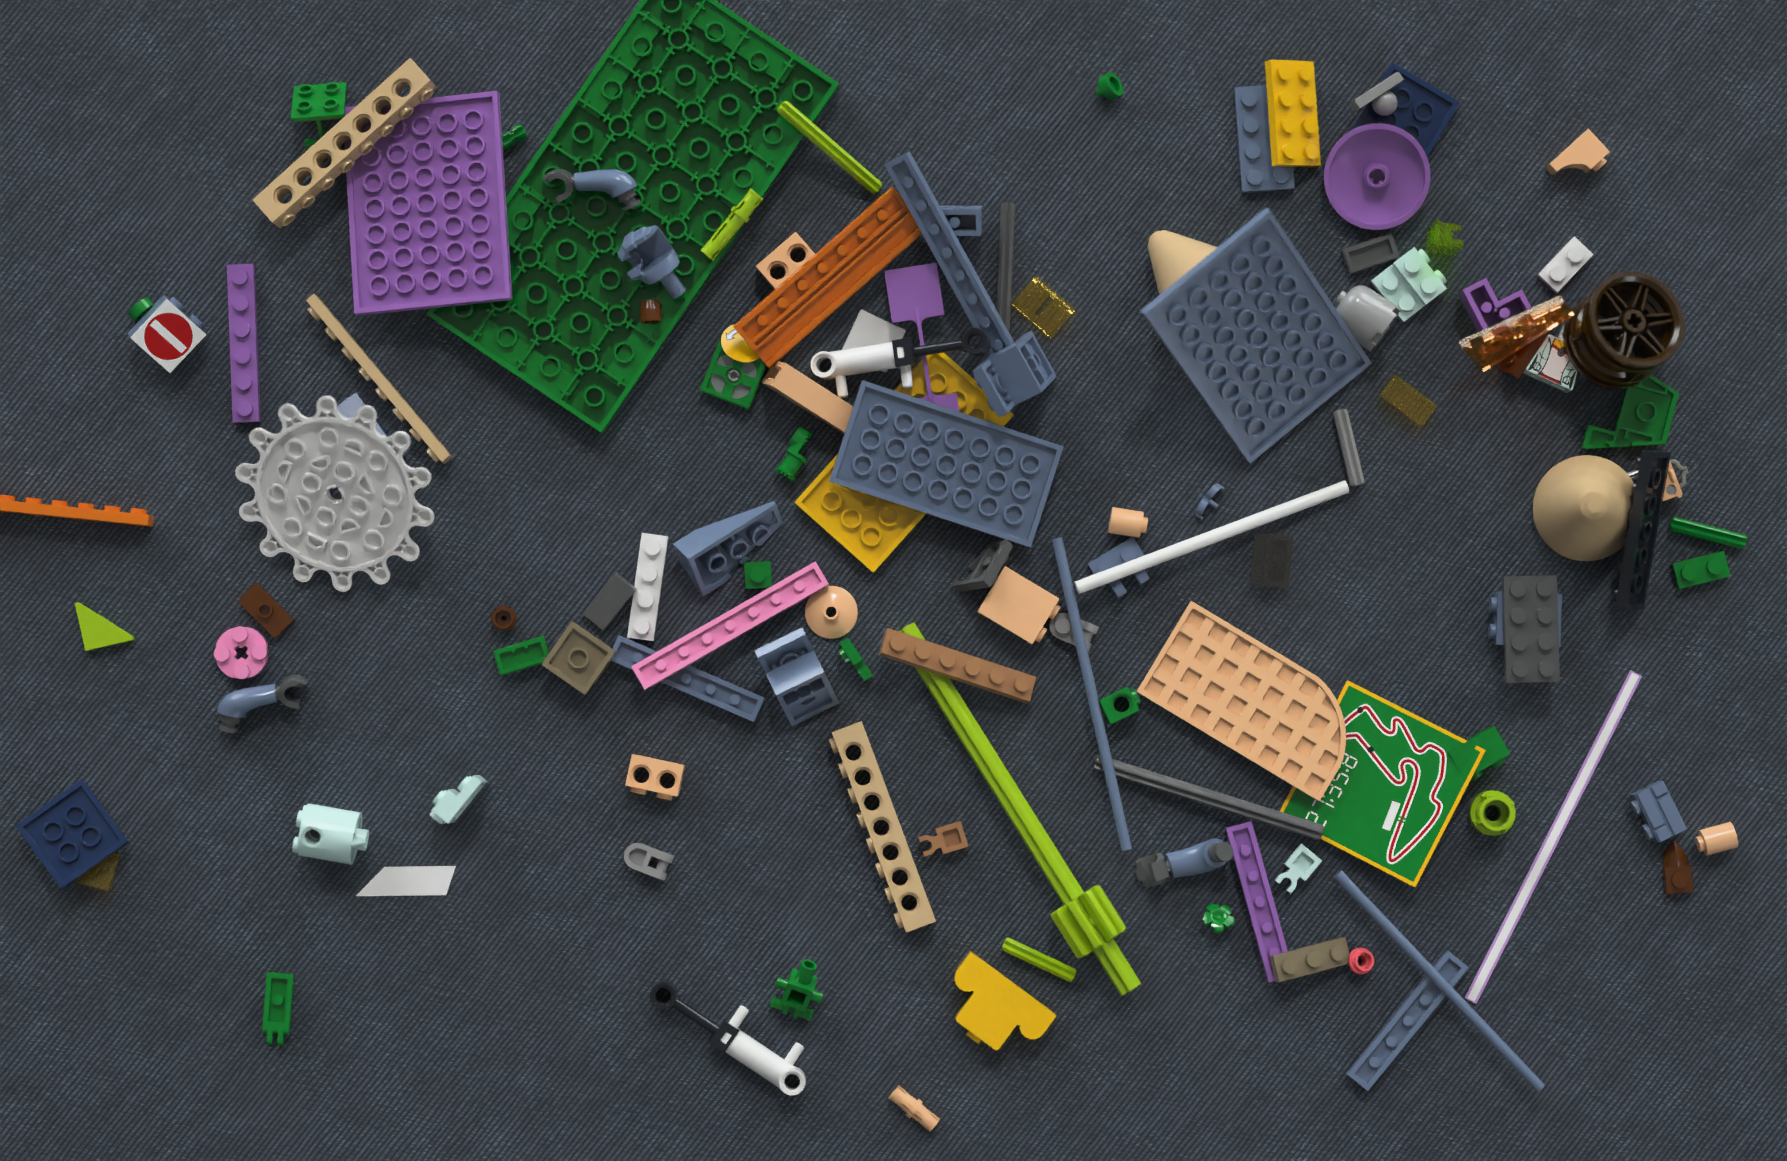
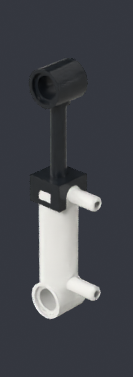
M971 328L963 334L960 340L915 346L913 339L904 338L892 340L889 343L831 352L821 351L813 356L811 369L816 376L824 380L835 378L839 398L848 397L846 376L898 368L901 371L903 388H911L913 386L911 367H917L916 357L964 350V352H968L972 356L981 357L989 352L991 340L983 330ZM974 336H981L983 339V343L978 349H972L970 346V341ZM825 359H830L832 363L828 372H821V362Z
M661 981L652 988L650 1000L655 1007L659 1009H671L673 1007L714 1035L709 1042L722 1052H726L780 1088L785 1094L797 1095L804 1089L806 1076L800 1068L793 1066L804 1050V1046L796 1042L786 1058L783 1059L754 1040L739 1028L749 1012L746 1007L739 1006L731 1020L724 1019L719 1026L680 1000L677 988L673 983ZM658 989H668L671 993V999L668 1002L660 1001L657 998ZM789 1074H795L799 1077L800 1084L795 1088H790L785 1083V1077Z

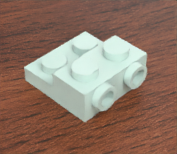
M1415 247L1370 281L1381 296L1401 308L1397 317L1402 323L1447 289L1444 285L1447 281L1439 270L1433 271L1427 264L1430 262L1428 255L1422 249L1417 251Z
M480 775L467 776L457 788L460 790V793L455 789L442 790L432 801L435 806L429 815L440 824L454 823L488 781Z

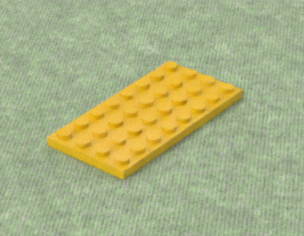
M945 353L926 355L932 392L935 395L957 393L959 412L1003 427L1014 416L1009 411L998 418L996 412L990 409L983 389L978 387L975 380ZM922 359L917 364V367L911 371L913 386L911 388H903L901 382L894 391L918 399L923 398L927 394ZM836 455L794 503L874 573L926 513L829 482L837 458Z

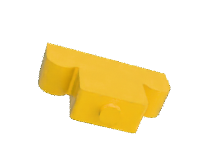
M969 951L955 971L954 980L958 988L965 992L973 991L955 1018L960 1025L969 1030L966 1035L978 1044L982 1040L994 1050H999L1017 1025H1019L1020 1032L1024 1037L1028 1039L1040 1038L1057 1016L1053 1011L971 951Z

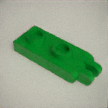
M267 972L262 1033L267 1034V1045H273L274 1034L278 1035L277 1045L280 1046L284 1045L285 1035H290L295 974Z

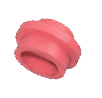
M1355 948L1349 954L1348 965L1354 973L1366 974L1374 965V957L1365 948ZM1358 957L1362 959V964L1360 966L1358 964Z

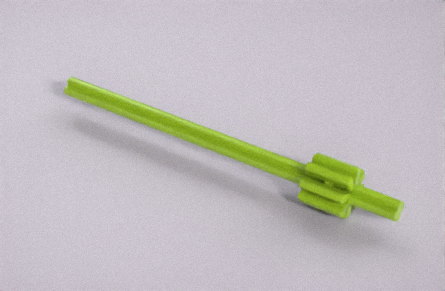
M915 622L899 631L925 640ZM915 667L1064 904L1051 913V918L1076 958H1082L1093 951L1121 996L1136 988L1141 982L1113 939L1124 932L1126 926L1102 887L1095 885L1085 892L1082 890L950 678Z

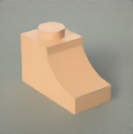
M1587 129L1545 169L1551 175L1566 168L1582 169L1585 173L1593 169L1596 172L1607 162L1604 157L1610 151Z

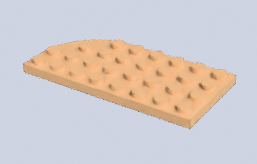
M1190 601L1136 692L1315 800L1320 801L1341 766L1346 747L1344 717L1332 691L1313 673Z

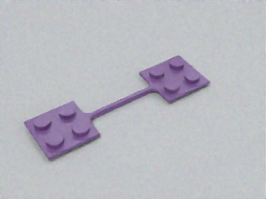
M937 263L884 271L892 323L914 321L918 327L920 346L924 345L922 321L929 317L944 315ZM922 356L927 394L919 399L959 412L957 393L935 395L932 392L926 356Z

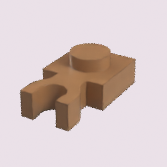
M961 821L935 828L936 836L923 835L919 837L920 842L929 840L932 844L929 850L923 851L924 857L933 854L938 848H941L943 854L968 847Z

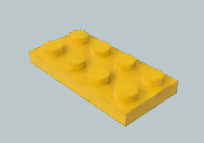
M1265 61L1272 166L1314 168L1321 166L1314 61Z

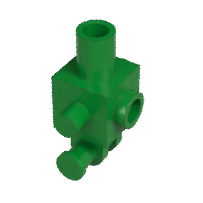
M805 959L801 962L799 970L792 968L788 980L778 977L775 987L784 990L782 999L773 995L769 1008L773 1007L781 1010L783 1015H786L787 1012L792 1013V1018L797 1019V1017H801L810 1022L814 1009H807L809 1002L812 1000L820 1003L823 993L814 990L817 977L813 976L817 968L816 963Z

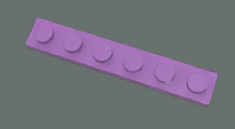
M232 264L227 265L233 423L261 422L255 265Z
M1252 821L1226 827L1225 829L1229 844L1233 848L1234 862L1268 982H1273L1275 978L1269 956L1287 952L1288 950Z

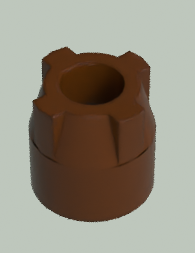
M658 299L641 301L640 317L642 324H658L662 322V312Z

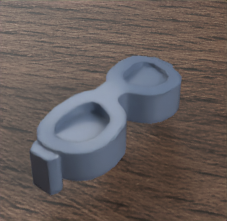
M1217 483L1206 492L1195 511L1196 517L1203 520L1202 514L1207 504L1215 509L1218 507L1219 504L1211 500V498L1219 489L1223 490V486Z

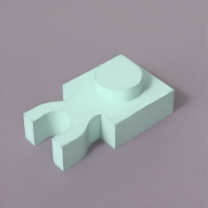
M1300 843L1284 863L1289 869L1279 874L1275 881L1280 884L1284 878H1289L1291 884L1286 890L1292 893L1296 888L1298 878L1300 877L1306 881L1322 860Z

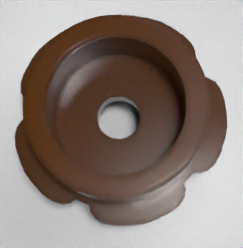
M506 605L498 606L496 611H493L491 614V622L494 623V627L498 631L511 630L516 625L515 619L517 614L514 609H509ZM503 616H506V621H502Z

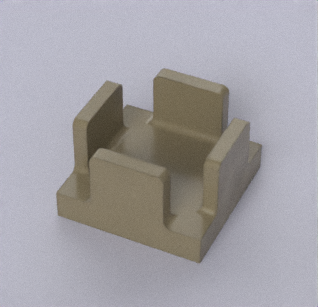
M571 621L541 665L586 695L593 684H596L604 673L616 651Z

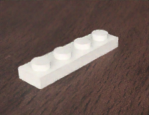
M642 533L634 585L637 590L633 593L627 638L654 641L668 536Z

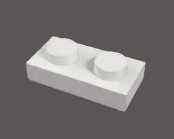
M1574 236L1538 273L1537 277L1556 294L1593 256V253Z

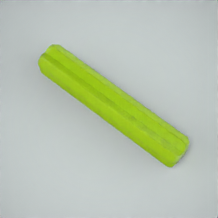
M1009 937L1004 940L1002 945L1003 951L1068 982L1073 981L1077 971L1075 968Z

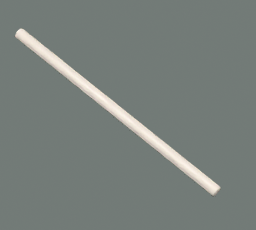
M1344 480L1075 581L1078 594L1302 511L1349 493V487Z

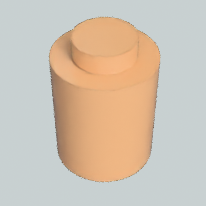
M1112 507L1108 533L1140 538L1141 533H1146L1148 518L1143 517L1144 512Z
M1731 822L1699 830V836L1695 837L1699 852H1704L1706 856L1738 847L1737 834Z

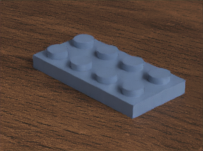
M1266 85L1235 87L1234 99L1241 193L1294 190L1293 167L1272 166Z

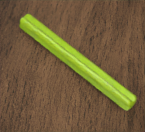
M783 101L779 105L777 112L857 182L872 194L879 191L882 183L790 102Z

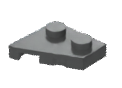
M1007 539L990 542L968 566L972 572L964 580L959 581L956 579L952 586L958 592L991 587L996 582L997 574L1001 567L1008 561L1013 545Z

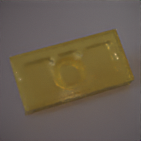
M1396 374L1379 394L1380 398L1420 428L1437 407L1435 403Z

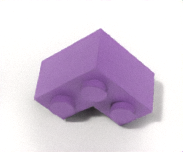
M1487 278L1458 293L1482 340L1534 313L1522 289L1498 301Z

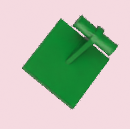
M330 82L327 84L294 86L291 122L316 121L319 137H323L325 135L324 120L343 119L345 117L347 83ZM305 139V150L307 151L319 139Z

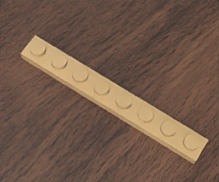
M315 294L310 296L306 300L310 305L307 310L317 321L322 319L327 327L324 330L333 341L337 339L341 341L344 345L341 350L350 361L356 359L362 366L358 371L368 382L372 379L378 387L375 391L385 402L389 399L393 403L395 408L392 411L400 421L403 422L406 419L412 426L409 431L418 442L422 439L429 446L426 452L435 462L440 459L444 464L452 459V455L321 299Z

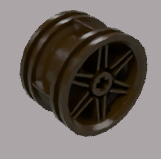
M1637 271L1616 273L1604 279L1569 313L1564 325V347L1575 369L1590 382L1608 389L1633 387L1642 382L1657 367L1664 364L1679 349L1684 337V315L1679 301L1672 291L1658 279ZM1601 315L1604 319L1598 320L1597 316ZM1631 351L1635 354V358L1629 357Z

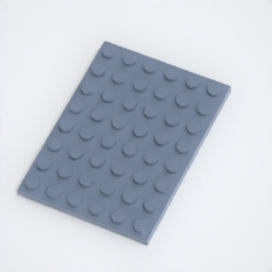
M1267 208L1262 210L1141 310L1146 320L1249 463L1253 462L1372 364L1272 212Z

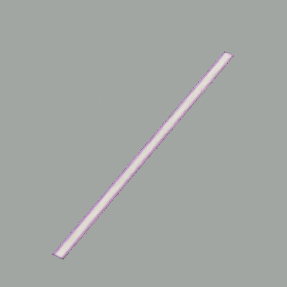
M1630 670L1465 996L1467 1000L1477 1004L1642 678L1641 675Z

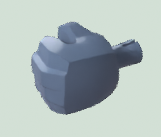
M658 226L642 227L624 237L623 243L618 249V256L622 262L627 260L631 263L632 269L627 273L630 280H642L648 285L660 281L672 299L679 297L686 291V288L673 272L679 264V258Z

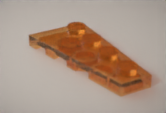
M1559 295L1460 340L1459 343L1462 349L1485 372L1575 314L1570 305Z

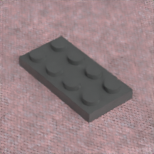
M1557 575L1503 576L1505 683L1560 682Z

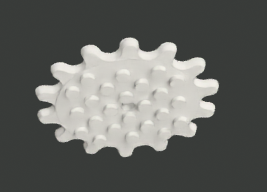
M322 396L317 401L316 414L308 418L303 416L294 405L284 404L278 410V416L282 422V430L279 433L273 434L263 428H255L250 432L249 440L260 452V460L256 464L242 463L236 467L235 475L237 479L251 485L255 491L254 499L242 504L239 514L247 522L259 521L266 526L267 536L260 543V551L263 555L273 557L280 552L291 554L295 560L293 575L300 582L309 581L317 570H325L331 575L334 588L340 592H346L351 588L352 576L357 571L366 572L377 584L387 583L390 579V571L386 562L388 557L392 555L400 556L406 561H414L418 558L420 550L418 545L409 536V530L417 525L427 527L434 521L433 511L418 503L415 498L416 490L430 483L431 474L426 468H412L404 462L403 453L411 444L409 434L397 431L391 436H383L376 430L377 413L372 406H362L357 411L355 417L346 418L339 413L336 400L333 397ZM338 487L342 498L334 499L330 495V488Z

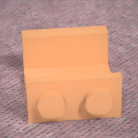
M1004 566L977 613L991 619L1032 645L1034 641H1041L1047 631L1043 627L1048 618L1053 620L1061 606L1057 604L1059 601L1058 597Z

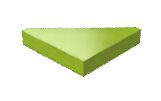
M75 603L85 651L135 640L133 635L121 629L113 622L97 614L82 603Z

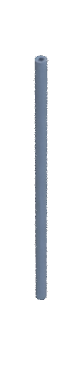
M1341 870L1334 877L1340 885L1520 1075L1539 1092L1545 1084Z

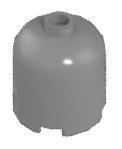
M1364 285L1355 286L1348 293L1342 291L1334 302L1338 306L1336 310L1356 341L1369 352L1378 344L1389 329V324L1401 311V308Z

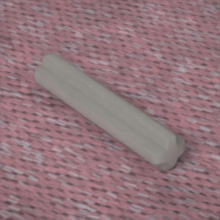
M1336 410L1333 412L1349 483L1351 486L1362 485L1364 477L1348 410Z

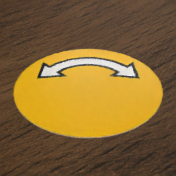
M734 325L729 326L723 332L721 345L724 352L730 358L740 362H752L760 358L734 329Z

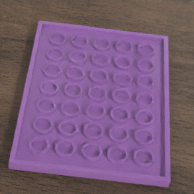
M489 91L429 98L413 108V113L408 118L401 119L395 124L393 131L388 136L381 137L375 142L374 148L368 154L361 155L355 160L354 166L346 172L354 314L357 316L513 300L499 92ZM391 105L384 106L381 110V115L387 114L391 109ZM356 106L345 107V116ZM371 122L365 123L362 126V133L367 132L371 128ZM351 140L344 142L345 150L351 146Z

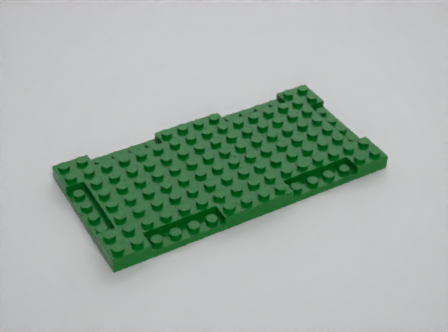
M641 0L506 197L513 300L430 308L426 315L589 426L604 434L632 393V389L689 305L694 302L747 223L744 222L714 261L700 251L701 248L732 212L731 208L738 205L750 188L762 198L805 137L777 112L779 105L783 101L790 102L815 124L839 89V83L716 0ZM555 169L567 170L573 176L574 173L594 170L616 169L624 171L636 181L637 186L634 187L637 195L634 197L636 200L639 199L641 203L627 211H623L624 204L623 202L619 203L617 197L611 198L610 194L601 191H577L576 189H574L569 197L558 203L555 197L566 191L565 182L562 179L555 178L551 183L543 181V178L548 172ZM653 225L661 229L679 258V264L673 272L686 288L683 294L672 299L660 281L648 285L642 280H630L627 273L632 269V265L627 260L622 262L618 256V249L627 234L642 227ZM658 299L662 312V322L658 324H642L640 317L641 301Z

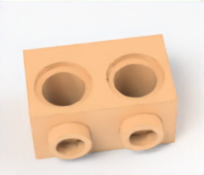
M795 232L757 264L756 269L775 290L815 253ZM794 250L804 251L806 254L805 259L801 262H794L791 259V253ZM773 268H784L786 271L785 276L779 280L772 278L771 271Z
M632 754L625 786H630V792L646 795V791L649 790L657 792V798L672 800L673 796H679L685 765ZM640 767L646 768L649 772V778L644 783H640L635 779V771ZM665 773H671L675 777V784L671 788H665L661 784V777Z

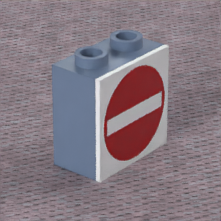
M163 295L128 332V335L164 369L171 373L206 336V333L202 329L204 324L193 314L188 317L182 311L184 306L175 297L169 300Z

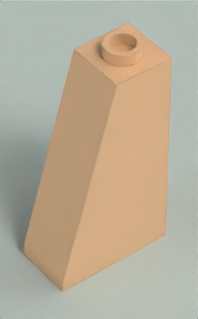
M777 361L769 368L761 381L762 384L841 433H845L853 408L852 405L787 363Z

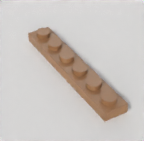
M887 628L884 632L879 651L880 656L1026 704L1031 700L1036 680L1035 676Z

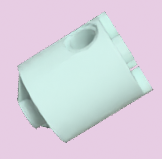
M315 804L304 805L303 810L298 812L296 826L300 827L299 836L294 838L292 852L298 853L299 856L351 865L355 860L357 850H366L369 830L362 829L361 812Z

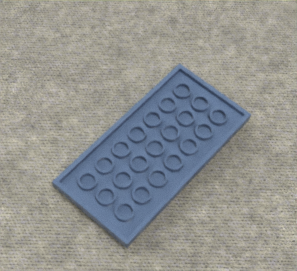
M862 380L829 482L1031 547L1064 446Z

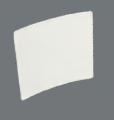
M860 310L842 350L889 343L892 340L902 339L906 331L864 310Z

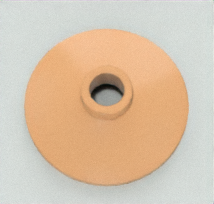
M827 586L811 595L805 607V618L808 626L817 635L828 639L839 638L850 632L858 616V608L853 596L845 589L837 586ZM834 607L836 615L834 617L827 616V608Z

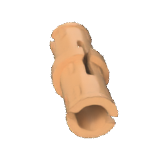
M900 1085L895 1088L888 1098L902 1108L908 1118L912 1117L929 1132L940 1120L939 1117L922 1105L923 1102L920 1099L916 1100Z

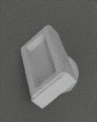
M1396 72L1356 98L1352 103L1356 113L1372 103L1373 110L1381 116L1391 115L1398 106L1396 95L1391 90L1403 82V77L1399 72Z

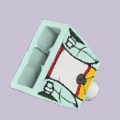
M1563 325L1558 337L1547 336L1523 373L1568 393L1574 387L1578 371L1569 360L1564 347Z

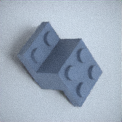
M1032 331L1022 335L1015 343L989 355L973 370L976 384L983 389L990 409L996 412L998 418L1007 414L1015 405L1043 392L1057 377Z
M803 627L754 650L791 726L839 704Z

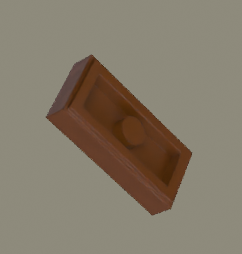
M257 582L238 600L274 638H277L295 620Z

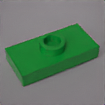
M544 635L493 650L500 676L540 665L550 653Z

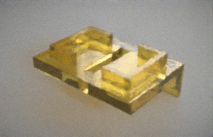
M1037 275L1034 276L1012 302V305L1050 338L1055 335L1067 319L1076 311L1071 304ZM1050 296L1053 300L1037 317L1034 313Z

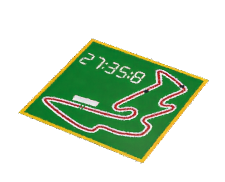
M1347 680L1337 699L1346 727V747L1339 770L1320 801L1292 786L1280 812L1323 825L1322 840L1416 887L1486 750L1476 745L1461 774L1448 752L1464 744L1467 740Z

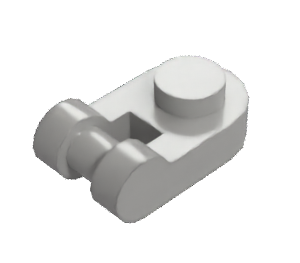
M1056 614L1049 623L1051 634L1057 639L1076 646L1069 614ZM1081 620L1089 652L1092 646L1090 641L1093 634H1097L1099 627Z
M633 843L624 852V860L630 868L665 881L668 874L666 873L668 864L672 863L674 855L643 843ZM652 856L659 859L656 868L648 866Z

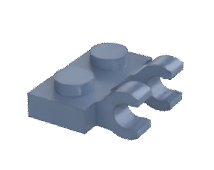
M1131 537L1087 565L1094 575L1144 556L1134 537ZM1145 570L1134 573L1140 585L1150 579ZM1119 579L1108 583L1117 599L1127 594L1125 587Z

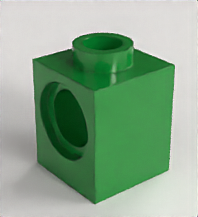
M1125 687L1100 699L1099 704L1108 723L1112 724L1139 711L1137 705L1141 704V701L1135 689L1130 691L1128 687ZM1117 697H1124L1128 701V708L1124 712H1118L1114 708V701Z

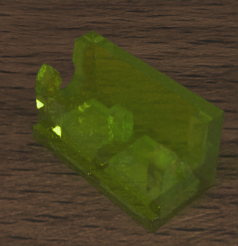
M1435 220L1428 227L1426 253L1456 255L1463 249L1464 241L1452 240L1454 233L1450 230L1460 231L1462 228L1457 224L1441 223V220Z

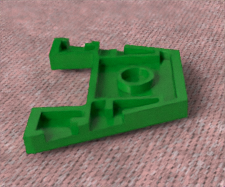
M1649 375L1633 387L1625 388L1614 431L1587 425L1581 449L1665 445L1679 393L1652 375Z

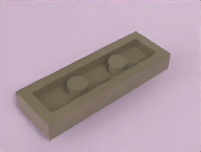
M1346 937L1269 956L1275 982H1282L1348 964L1349 950Z

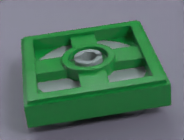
M718 342L700 392L750 410L767 365L761 358L752 362L736 361L724 352L721 342Z

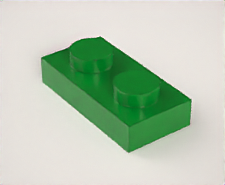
M1724 551L1671 564L1677 589L1730 577Z

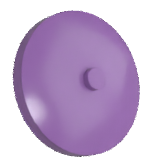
M1371 123L1356 127L1336 142L1327 157L1324 168L1326 194L1336 212L1355 226L1371 230L1395 227L1411 218L1422 206L1428 194L1430 186L1428 158L1419 142L1407 131L1397 126L1385 123Z

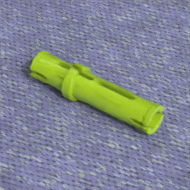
M750 188L738 205L731 208L732 212L700 251L714 261L744 222L747 223L750 220L748 217L764 199Z

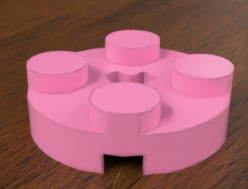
M238 626L227 630L221 635L216 643L214 657L218 667L227 676L237 679L252 678L260 674L268 663V644L265 637L259 631L253 628ZM246 646L248 648L246 651L247 659L241 657L238 660L236 657L237 647L243 648Z

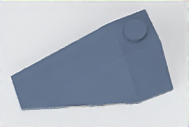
M772 501L696 529L673 543L681 565L700 594L705 596L724 584L731 577L729 573L739 563L743 565L749 559L747 554L756 545L761 546L782 525L783 521L776 503Z

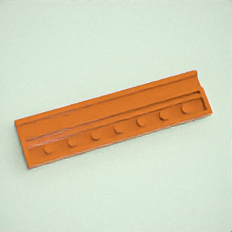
M894 187L887 190L733 326L769 368L922 235L902 196Z

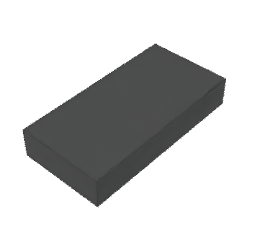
M1392 233L1341 250L1349 275L1400 258Z
M616 572L583 615L604 631L637 588Z

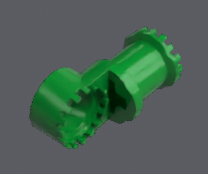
M799 426L788 444L787 455L780 466L775 467L774 470L790 481L795 482V475L803 463L808 461L799 453L802 452V449L806 446L805 442L809 441L807 439H810L813 433Z

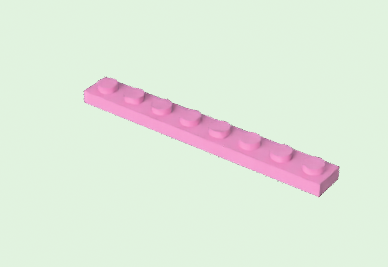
M815 561L636 663L631 668L645 691L829 586V583Z

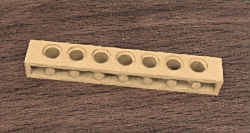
M409 58L260 192L253 201L277 227L281 228L282 226L289 225L302 208L309 207L322 190L325 191L334 184L335 178L341 173L349 171L354 166L355 160L361 155L368 154L374 148L375 142L381 137L388 136L393 131L395 124L401 119L408 118L413 113V108L416 105L428 100L432 96L436 85ZM406 87H411L410 93L405 97H401V91ZM386 105H391L390 111L385 115H381L382 108ZM371 122V128L367 132L362 133V126L365 123ZM351 140V146L347 150H342L343 143ZM327 158H332L330 166L322 168L323 161ZM312 175L310 184L303 186L304 178ZM292 193L291 201L283 204L284 196Z
M862 721L832 732L833 738H830L829 742L834 754L840 753L842 763L838 764L843 779L849 778L852 787L847 790L852 803L858 802L861 812L857 814L861 828L867 827L870 834L866 841L871 854L877 853L880 862L875 865L880 879L886 877L889 887L884 890L889 903L895 902L898 912L894 913V917L899 929L904 927L905 931L909 932L936 922ZM857 745L860 747L861 756L859 759L850 760L847 758L846 749L848 746ZM859 770H866L870 773L871 779L868 784L859 785L856 782L855 774ZM868 795H876L879 798L880 805L877 809L869 810L865 807L864 800ZM878 820H885L889 824V831L884 835H878L874 831V823ZM887 845H894L898 849V856L893 860H888L883 856V849ZM896 870H903L908 875L907 881L902 885H897L892 880V875ZM906 895H913L917 900V905L915 908L907 910L901 904L902 898Z

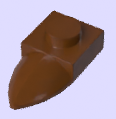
M1672 840L1663 858L1665 894L1693 892L1692 870L1687 856L1676 840Z

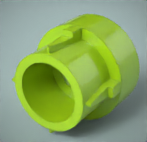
M1483 791L1471 800L1468 807V818L1473 828L1482 834L1490 836L1504 834L1514 823L1516 816L1515 804L1506 794L1500 791ZM1491 805L1495 806L1498 810L1497 818L1492 821L1488 820L1485 815L1487 807Z

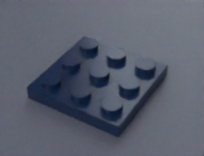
M1392 62L1380 82L1396 72H1399L1403 77V82L1391 90L1398 100L1396 110L1391 115L1381 116L1373 110L1371 103L1363 109L1352 129L1371 123H1385L1397 126L1411 134L1422 146L1428 157L1460 102Z
M80 779L16 825L62 890L129 843L83 779Z

